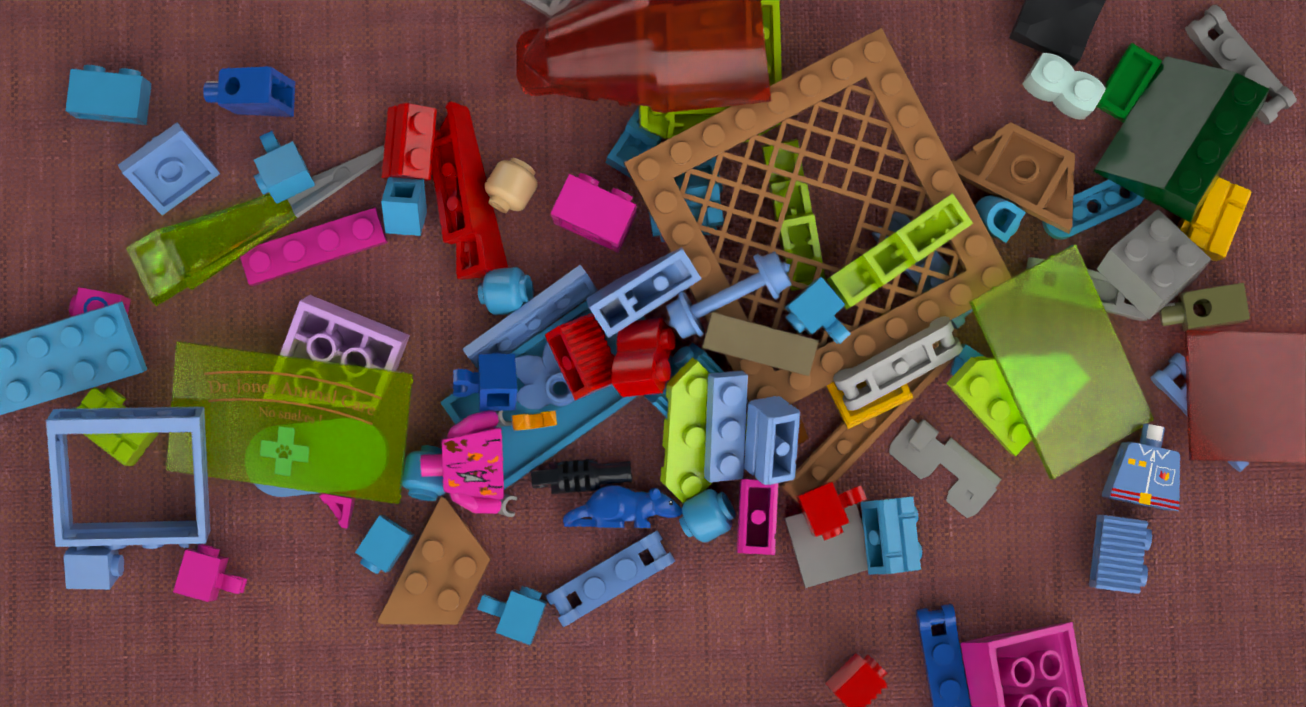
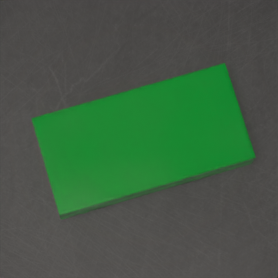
M1134 43L1129 44L1105 83L1104 87L1106 90L1096 107L1124 123L1162 60Z

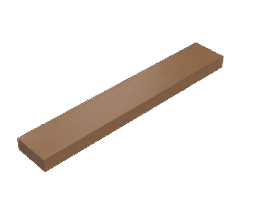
M940 341L932 344L933 349L939 346ZM954 358L908 382L907 385L913 394V399L850 429H847L843 421L796 470L795 478L785 481L781 487L798 503L797 495L828 482H833L834 484Z

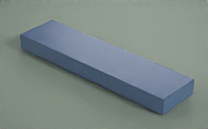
M579 265L465 346L463 351L477 369L478 354H510L597 292V288L583 267Z

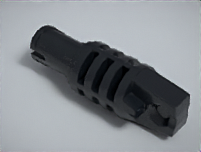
M583 459L550 462L548 470L531 472L532 487L534 489L551 488V494L597 491L600 485L632 482L630 461L598 463V460Z

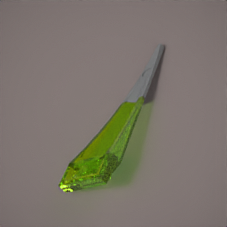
M384 145L313 176L312 179L315 186L276 204L269 193L211 214L157 229L128 246L126 249L149 299L157 306L186 288L193 290L383 160Z

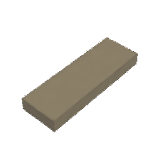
M711 312L702 348L809 376L818 340Z

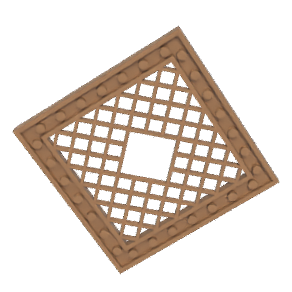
M882 28L624 162L670 253L682 247L702 278L689 287L697 303L730 287L719 264L736 269L731 286L738 283L741 270L751 274L760 272L757 269L743 265L749 246L766 251L768 254L776 252L779 256L792 259L788 272L792 283L791 286L802 290L808 285L792 281L797 262L817 267L813 281L820 277L822 269L833 273L841 270L840 268L775 248L796 181L863 201L844 267L851 263L854 252L863 255L868 251L856 247L862 228L880 233L877 243L879 244L885 240L886 236L895 233L888 230L893 212L910 216L912 221L921 215L920 211L925 196L930 206L933 207L953 193L973 222L972 225L949 240L953 250L944 247L934 250L953 256L947 275L929 270L934 255L933 251L926 256L923 268L916 265L908 268L909 270L921 273L916 292L897 287L901 275L899 274L893 278L891 284L886 283L881 286V288L889 290L884 309L866 304L867 297L854 305L857 306V311L852 326L842 323L850 331V335L843 342L836 344L832 340L826 344L828 334L824 329L821 341L817 345L809 376L780 368L774 371L772 366L724 354L732 371H743L748 374L747 399L749 402L761 398L780 396L788 402V405H791L833 383L834 375L840 370L851 369L926 329L933 320L943 316L949 317L952 320L1016 286ZM865 79L870 90L855 86L854 84ZM845 89L840 107L821 102ZM850 91L869 96L864 115L845 109ZM874 100H876L887 122L869 117ZM813 106L808 124L790 119ZM818 108L838 113L832 132L813 126ZM843 115L862 121L857 139L837 134ZM781 123L776 141L758 135ZM867 123L886 128L881 147L862 141ZM787 124L806 130L800 148L781 143ZM811 132L830 138L825 156L806 151ZM891 132L903 154L886 149ZM749 140L744 158L726 152ZM835 140L854 145L849 164L830 158ZM755 141L774 147L768 165L749 160ZM860 147L879 153L873 171L854 166ZM779 148L798 154L793 173L774 167ZM884 155L903 161L897 179L879 174ZM717 156L712 174L693 169ZM804 156L822 162L817 181L798 175ZM722 158L742 163L736 182L717 176ZM828 164L847 170L841 188L822 183ZM908 164L920 186L903 181ZM747 165L766 171L761 190L741 184ZM852 172L871 177L866 196L847 190ZM685 173L681 189H679L674 178ZM771 173L790 178L785 197L766 192ZM691 174L710 180L704 199L685 193ZM877 179L895 185L890 204L871 198ZM715 182L734 188L729 207L709 201ZM901 187L919 192L914 211L895 206ZM739 190L759 195L753 214L734 209ZM764 197L783 203L777 222L758 216ZM685 199L702 204L697 222ZM869 204L888 209L882 228L864 223ZM707 206L727 212L721 231L702 225ZM732 214L751 220L745 239L726 233ZM756 222L775 227L770 246L751 241ZM702 231L719 236L714 254ZM724 238L744 244L738 263L719 258ZM959 260L964 271L954 276ZM927 275L944 280L941 284L922 293ZM790 286L782 291L779 303L761 298L760 295L763 287L757 289L755 295L747 294L742 298L753 301L748 318L738 300L730 302L712 312L755 323L752 321L758 303L777 308L772 327H770L777 329L782 311H787L784 304ZM895 292L913 297L890 310ZM863 309L882 314L858 327ZM711 312L704 315L707 323L709 322ZM803 331L800 334L796 332V335L802 336Z

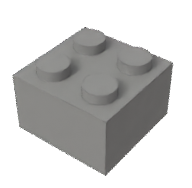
M1157 209L1108 251L1097 270L1148 319H1151L1197 279L1211 258Z

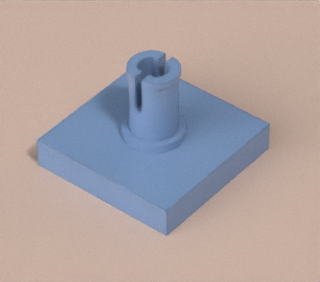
M178 122L160 135L153 137L142 148L118 164L124 176L161 215L167 213L220 174L213 162Z

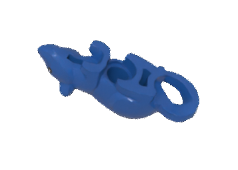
M608 485L595 491L585 505L566 513L563 517L564 527L624 528L625 521H634V528H651V523L647 520L651 516L658 515L666 518H675L683 513L682 508L672 498L661 493L657 488H651L649 493L635 492L618 485ZM583 517H592V519H582V518H583Z

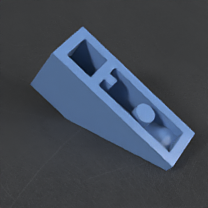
M681 247L616 279L586 298L589 309L609 338L702 278Z

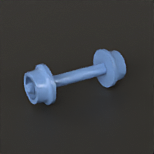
M776 252L765 256L756 254L753 257L760 272L692 305L684 291L680 292L678 299L666 306L670 316L669 326L676 328L683 339L694 334L702 336L705 332L699 318L765 285H767L774 299L779 298V293L792 285L787 274L790 264L781 262Z

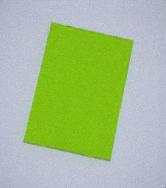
M1076 244L1067 247L1055 255H1050L1046 260L1004 283L992 287L991 290L969 301L1050 479H1055L1070 469L1077 467L1080 463L1127 435L1132 434L1141 428L1143 424L1154 420Z

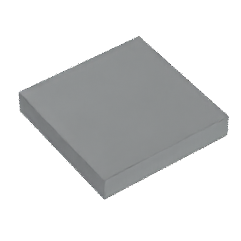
M856 504L844 508L850 522L842 526L844 533L825 541L822 535L812 536L803 513L784 518L805 588L868 570L864 529Z

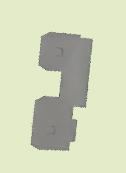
M911 419L891 442L889 454L920 480L930 476L941 463L958 478L957 482L948 491L946 501L966 518L976 515L997 491L996 486L1002 479L953 438H950L945 445L936 439L939 431L923 419L917 423Z

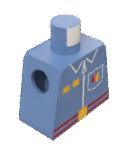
M1143 424L1140 443L1122 442L1120 444L1101 497L1167 511H1179L1180 453L1162 448L1165 427Z

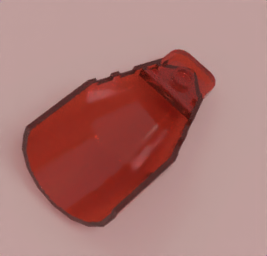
M589 0L547 20L542 28L526 31L517 40L516 75L520 89L530 96L557 94L591 101H598V98L618 101L620 106L630 107L631 104L651 107L652 111L660 113L772 102L761 0Z

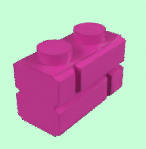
M740 479L737 553L775 555L776 539H774V534H776L778 483L763 485L758 480Z

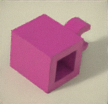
M198 544L197 549H185L173 592L210 602L217 600L220 589L235 594L244 593L247 579L225 573L229 558L220 556V549Z

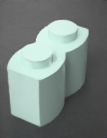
M1043 53L1037 59L1022 83L1031 95L1043 101L1053 102L1062 113L1074 119H1085L1092 113L1106 90L1096 77L1085 72L1074 71L1066 60L1051 53Z

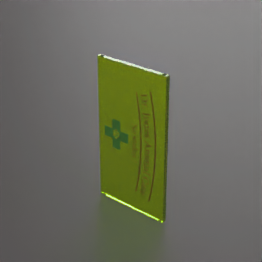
M182 341L176 342L171 407H204L208 477L394 504L400 503L413 373ZM169 432L166 471L194 475L192 432Z

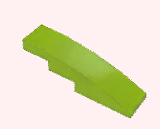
M797 139L781 141V143L799 148ZM767 144L761 145L764 163L768 165L774 147ZM779 148L774 167L793 173L798 154ZM801 163L798 175L806 177L804 176L803 166ZM771 173L768 183L770 193L785 197L790 178ZM796 181L779 234L782 251L823 263L808 185ZM772 200L775 220L777 222L783 203ZM783 257L784 262L791 265L792 259ZM797 262L792 281L809 286L813 281L817 267ZM822 269L820 277L826 282L824 269ZM790 286L791 291L799 290V288Z
M952 193L836 272L826 281L845 303L844 307L847 310L972 225L973 222Z

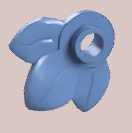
M548 342L545 345L542 357L527 355L515 358L516 374L525 385L517 392L516 401L528 409H541L549 404L566 406L574 401L573 395ZM564 382L567 385L568 389L564 395L555 394L553 388L556 383Z

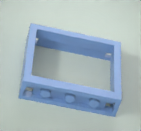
M204 407L53 409L46 419L56 547H76V551L90 546H104L109 550H118L125 548L127 545H142L146 549H156L164 546V544H179L180 547L189 548L190 544L207 542L210 533ZM192 432L196 521L73 523L67 434Z

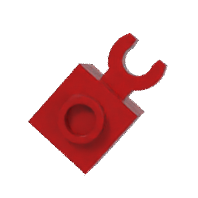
M833 482L825 483L796 496L812 536L822 535L824 541L844 533L842 526L850 523L844 508L867 499L861 485L837 494Z

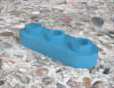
M1107 180L1073 196V222L1070 234L1044 221L1042 222L1043 228L1054 239H1067L1135 208L1142 203L1144 198L1130 191L1129 198L1125 199L1119 193L1122 186ZM1089 201L1097 204V213L1089 212L1087 209Z

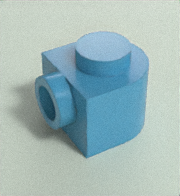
M993 195L982 198L975 206L989 235L1005 243L1018 230L1020 221L1026 213L1015 204Z

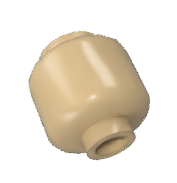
M511 158L510 161H499L484 185L485 191L490 197L489 204L502 213H507L508 210H523L538 186L537 180L534 177L536 174L534 169L517 158Z

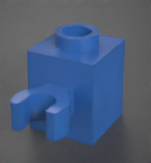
M478 354V372H471L467 369L453 370V396L466 397L472 393H478L479 411H516L517 377L515 354Z

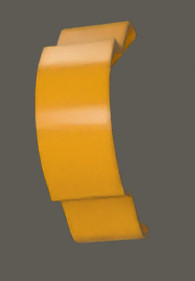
M556 411L511 416L513 430L516 431L557 425Z

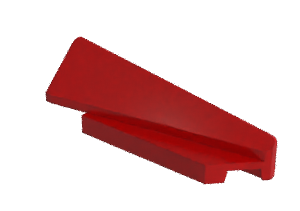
M451 101L445 106L448 115L440 130H435L433 159L431 160L444 243H456L457 279L483 278L489 271L509 267L494 207L489 204L490 197L485 191L484 185L487 179L468 107Z

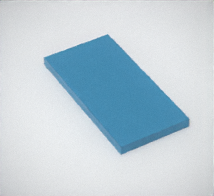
M587 300L510 354H515V358L527 355L542 357L545 345L548 342L545 337L546 333L559 325L592 313ZM642 316L641 318H639V319L636 320V321L646 320V319L644 318V316ZM618 332L609 338L605 333V340L608 341L607 346L611 348L610 352L615 356L617 354ZM671 355L668 359L670 365L673 363ZM516 374L518 392L525 385ZM564 382L556 383L553 388L557 395H564L568 389ZM610 385L605 389L576 401L574 400L566 406L549 404L541 409H528L516 401V411H503L502 417L505 421L512 420L511 416L531 415L546 411H556L557 425L517 431L513 430V425L502 427L504 490L638 396L621 397L615 387ZM472 393L466 397H455L451 394L440 402L455 425L470 414L483 412L479 411L478 393Z

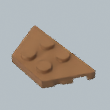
M1010 122L996 131L992 138L984 139L975 145L972 151L957 161H951L961 180L993 196L1007 200L1026 213L1070 234L1073 222L1074 153Z
M441 496L377 621L378 623L459 624L491 561V557L473 536L469 527L462 521L447 498Z

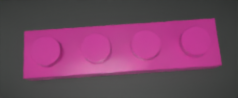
M372 208L240 250L239 255L248 284L255 286L388 242L378 210Z

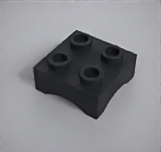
M1025 0L1009 39L1039 52L1057 55L1066 60L1070 65L1075 66L1083 55L1089 36L1106 0Z

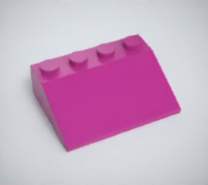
M1073 622L992 635L960 643L972 707H1088Z

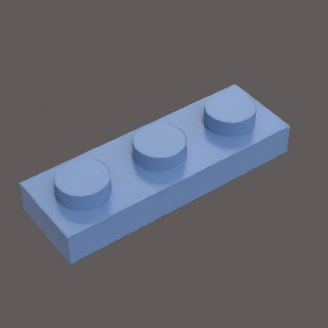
M743 371L708 374L704 478L710 483L743 479L748 374Z

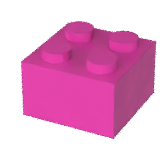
M580 173L578 178L569 174L551 211L554 224L619 254L637 216L636 204L631 202L633 197L615 188L612 189L611 193L601 189L598 186L600 182L586 174Z

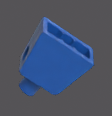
M272 67L222 68L219 71L218 81L205 82L203 95L207 103H218L219 106L238 115L294 117L296 82Z

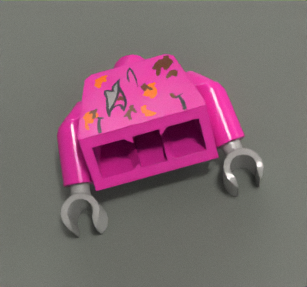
M490 410L470 414L451 427L448 437L442 439V454L421 455V476H443L444 492L450 493L453 502L473 513H498L514 517L515 512L506 510V503L509 500H517V497L504 493L502 427L511 426L512 420L505 421L502 417L503 411Z

